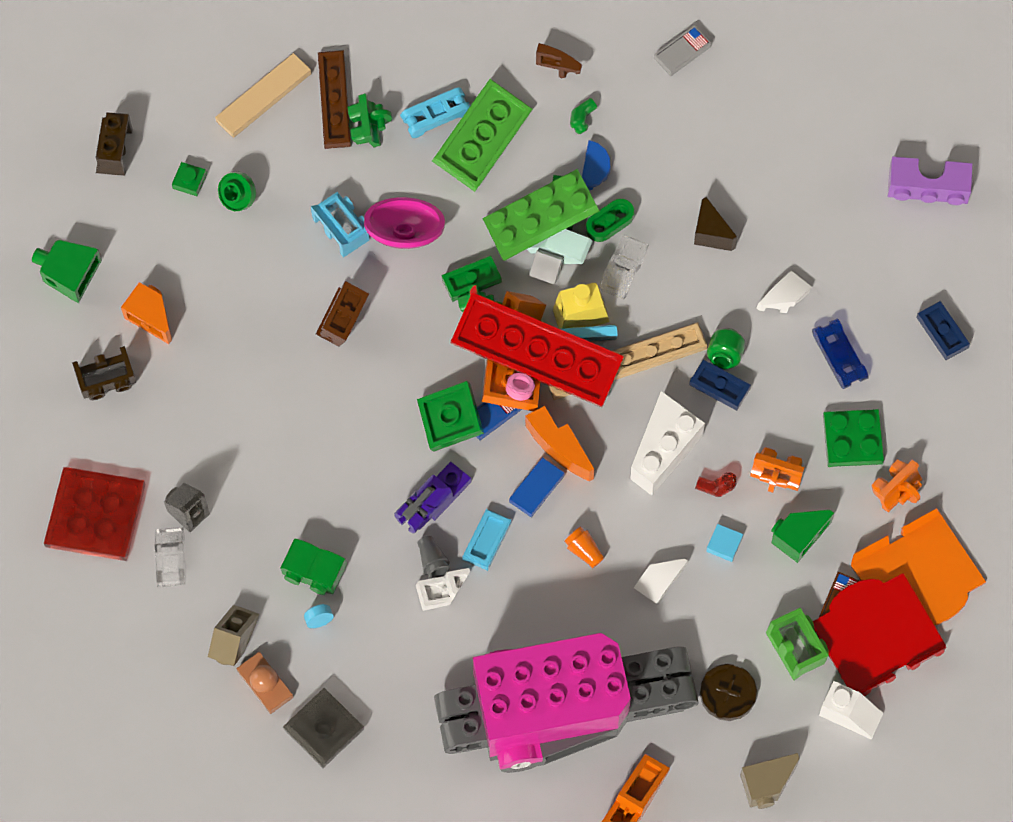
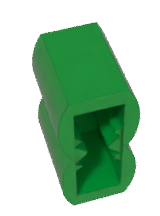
M294 538L280 569L282 574L285 575L284 579L295 585H299L300 582L308 584L313 592L325 595V593L334 594L347 563L346 559L340 555Z

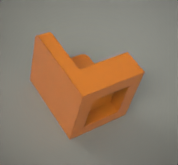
M506 291L502 302L504 306L541 321L546 308V304L531 295Z

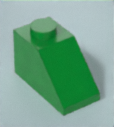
M831 510L790 513L785 520L780 518L771 530L773 533L771 543L798 563L832 523L834 512Z

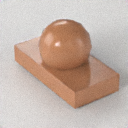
M260 652L236 668L237 672L270 714L294 698L293 694Z

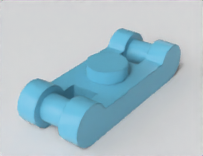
M458 87L404 110L400 117L405 124H408V132L411 137L418 138L426 131L459 117L462 118L471 105L465 101V94L462 88ZM455 103L456 106L450 108L449 104ZM423 115L424 120L418 122L417 117Z

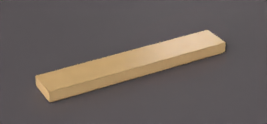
M698 322L613 350V352L624 356L614 380L707 350V343ZM548 385L553 400L570 395Z

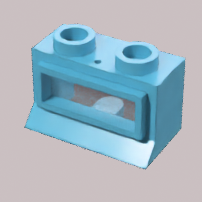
M336 192L320 204L311 206V212L315 223L321 221L324 225L327 237L329 239L334 238L337 241L340 254L344 258L370 239L364 227V217L362 215L357 217L353 212L355 208L351 200L347 196L342 198Z

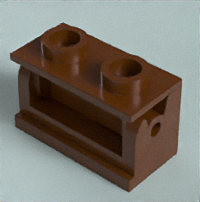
M345 281L342 288L338 287L315 335L340 347L347 340L369 293Z

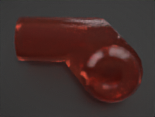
M726 472L714 481L700 476L695 489L715 497H721L736 487L737 477L732 472Z

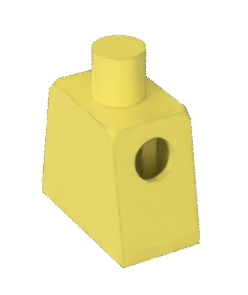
M597 283L579 284L574 288L559 292L553 307L558 329L593 327L610 322Z

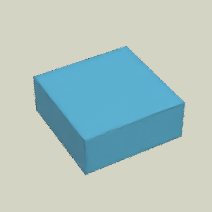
M717 524L706 552L732 562L742 541L743 534Z

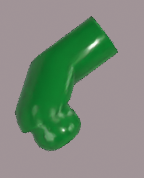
M592 98L587 99L571 112L570 126L574 128L577 134H582L588 130V124L585 122L586 116L597 109V105Z

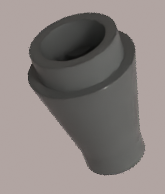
M432 536L421 538L417 544L420 550L424 574L428 575L430 579L444 576L450 570V561L435 543Z

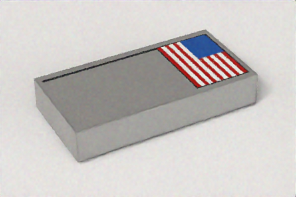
M694 25L655 53L654 59L672 76L711 48V42Z

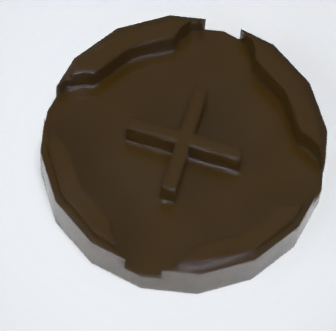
M734 664L715 666L706 673L701 682L700 698L702 705L710 715L719 720L733 721L741 719L751 711L756 702L757 687L754 678L747 670L734 666Z

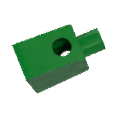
M62 240L55 241L50 252L36 248L32 256V263L42 266L40 274L43 282L77 303L80 302L102 261L98 249Z

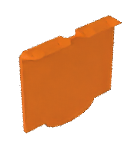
M937 508L901 528V535L903 537L890 544L889 536L887 535L853 555L851 567L860 580L879 579L885 583L904 573L934 626L948 621L958 614L968 600L967 593L986 583Z

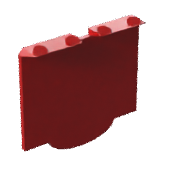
M904 573L885 583L879 579H867L849 585L833 598L829 606V613L812 621L816 635L826 643L828 655L845 685L860 692L863 696H867L871 690L884 683L894 681L896 679V675L893 674L894 671L904 666L908 670H915L921 663L930 658L941 656L947 648Z

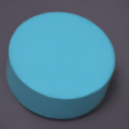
M326 604L313 606L304 614L308 628L325 626L334 618L330 606Z

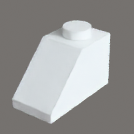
M833 681L819 716L872 740L884 713L860 692Z

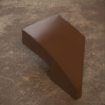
M538 43L536 65L559 70V78L561 79L566 78L569 72L581 73L582 64L576 59L554 47Z

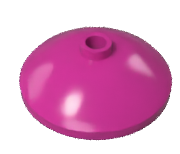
M397 197L382 200L372 205L365 213L364 227L372 238L383 245L399 249H414L426 246L438 239L444 231L445 218L442 212L429 202L415 198Z

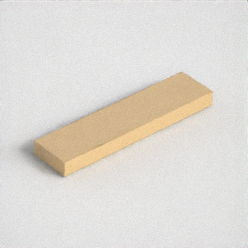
M293 53L215 117L216 122L233 138L236 137L310 76L311 69Z

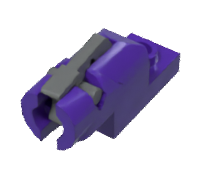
M450 461L437 476L433 474L394 513L395 518L401 525L408 520V525L410 526L408 531L416 533L430 519L435 521L472 482L471 477Z

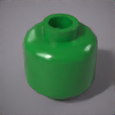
M719 329L713 333L710 339L707 357L713 365L720 369L733 368L742 359L745 340L734 329Z

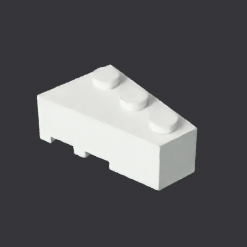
M662 391L633 461L630 476L633 482L651 495L656 492L702 438L705 426L703 421Z

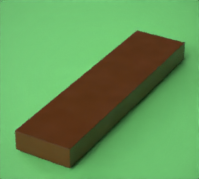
M344 50L318 52L324 148L351 147Z

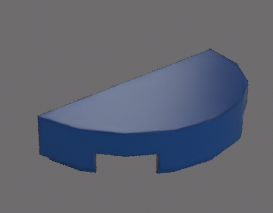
M589 140L582 178L590 191L593 190V187L607 180L610 173V157L606 149L599 143Z

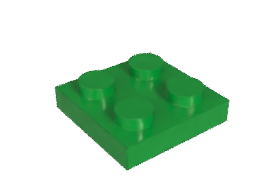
M468 381L417 399L429 448L433 452L484 434L472 387Z
M879 409L823 413L828 467L883 465L884 456Z

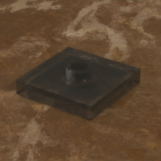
M323 688L283 726V730L324 768L364 730V726Z

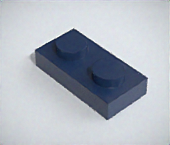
M941 301L917 313L916 318L945 360L969 348V341Z
M704 359L689 383L691 387L736 411L751 389V384Z

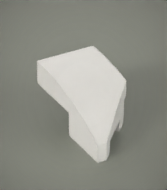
M790 271L758 303L757 309L765 311L766 308L778 309L780 313H787L790 306L794 307L809 294L812 286Z
M684 558L649 565L634 589L656 604H659L672 583L678 579L689 560Z
M470 569L449 571L442 577L417 581L416 589L422 610L425 611L450 605L468 577Z

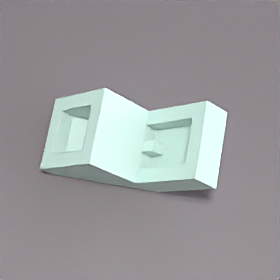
M564 229L527 250L533 254L538 249H542L564 257L562 264H583L592 240Z

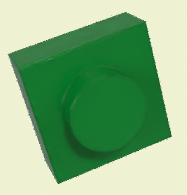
M181 162L173 179L172 188L198 196L207 176L206 169Z

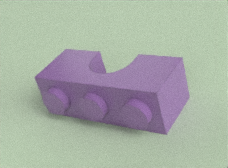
M892 156L889 167L887 197H893L901 201L916 199L925 203L939 201L948 202L951 205L968 204L972 184V163L946 161L942 176L936 179H929L920 173L918 168L919 159Z

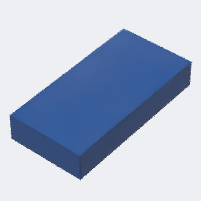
M542 457L509 498V502L532 518L564 478L565 473Z

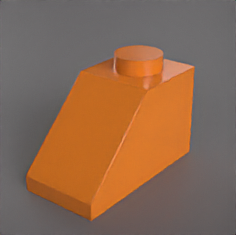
M139 282L121 306L124 319L169 344L172 338L162 293L152 285L147 287Z

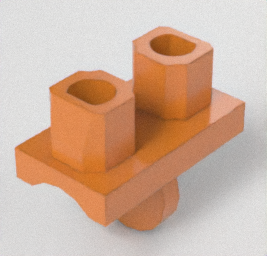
M767 447L761 453H756L750 474L751 477L769 483L768 492L771 493L774 492L776 486L798 491L805 468L802 467L801 458L790 456L787 461L776 459L777 452Z
M897 459L889 469L890 475L894 478L888 482L881 477L872 484L873 493L880 499L882 508L888 513L898 503L903 505L907 500L912 503H917L920 500V494L917 490L922 487L920 483L922 477L918 472L919 464L914 460L907 464Z

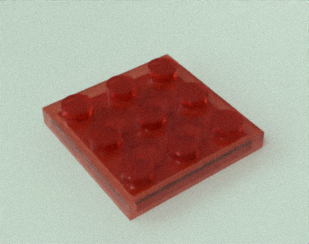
M63 467L43 543L46 548L127 561L146 485L145 481Z

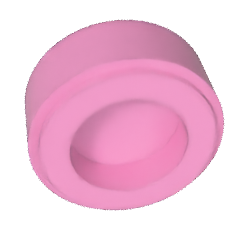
M514 373L508 378L506 392L515 400H527L532 396L535 384L530 376L524 373Z

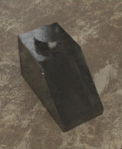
M183 483L179 488H173L167 494L164 501L167 512L189 533L210 515L205 495L200 490L186 483Z

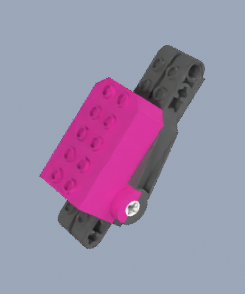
M597 633L518 649L497 650L473 657L475 685L442 691L434 696L438 721L442 723L440 731L444 751L448 754H455L487 748L490 761L498 760L501 772H520L548 764L615 738L627 722L683 712L685 709L692 708L699 703L693 677H690L692 671L686 647H672L621 657L619 644L606 635Z

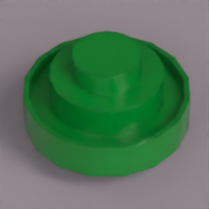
M232 172L226 174L220 180L218 195L221 203L228 210L234 212L242 211L252 206L256 197V188L254 182L246 173Z

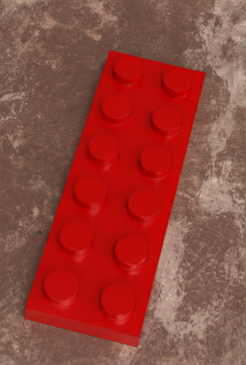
M473 292L450 341L452 345L518 373H524L537 381L601 408L624 359V356Z

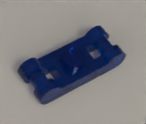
M836 318L829 321L827 326H817L812 329L813 337L842 389L850 387L852 382L857 380L862 382L869 378L865 366L861 364L844 333L839 319ZM834 335L836 341L829 343L826 337ZM850 366L853 370L848 373L844 371L845 368Z

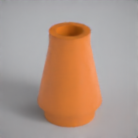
M581 526L564 541L568 545L567 549L589 564L592 569L605 558L589 531H584Z

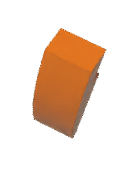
M545 406L525 415L526 428L550 457L573 474L587 481L594 479V467L568 424L557 428Z
M645 754L619 792L616 801L602 822H639L662 785L670 768Z

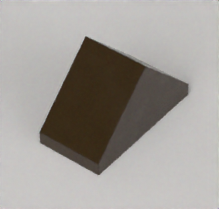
M703 198L695 231L694 245L728 251L736 249V234L708 198Z

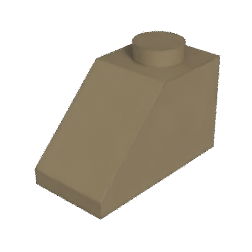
M233 605L214 627L208 657L220 664L235 666L245 652L259 618V613Z
M798 753L742 767L740 776L750 808L758 806V809H764L775 804L774 801H778L798 765Z

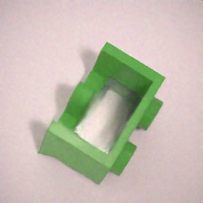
M801 608L771 621L766 631L769 640L793 681L801 675L824 665L829 656L826 643L823 639L818 638L811 618L805 615Z

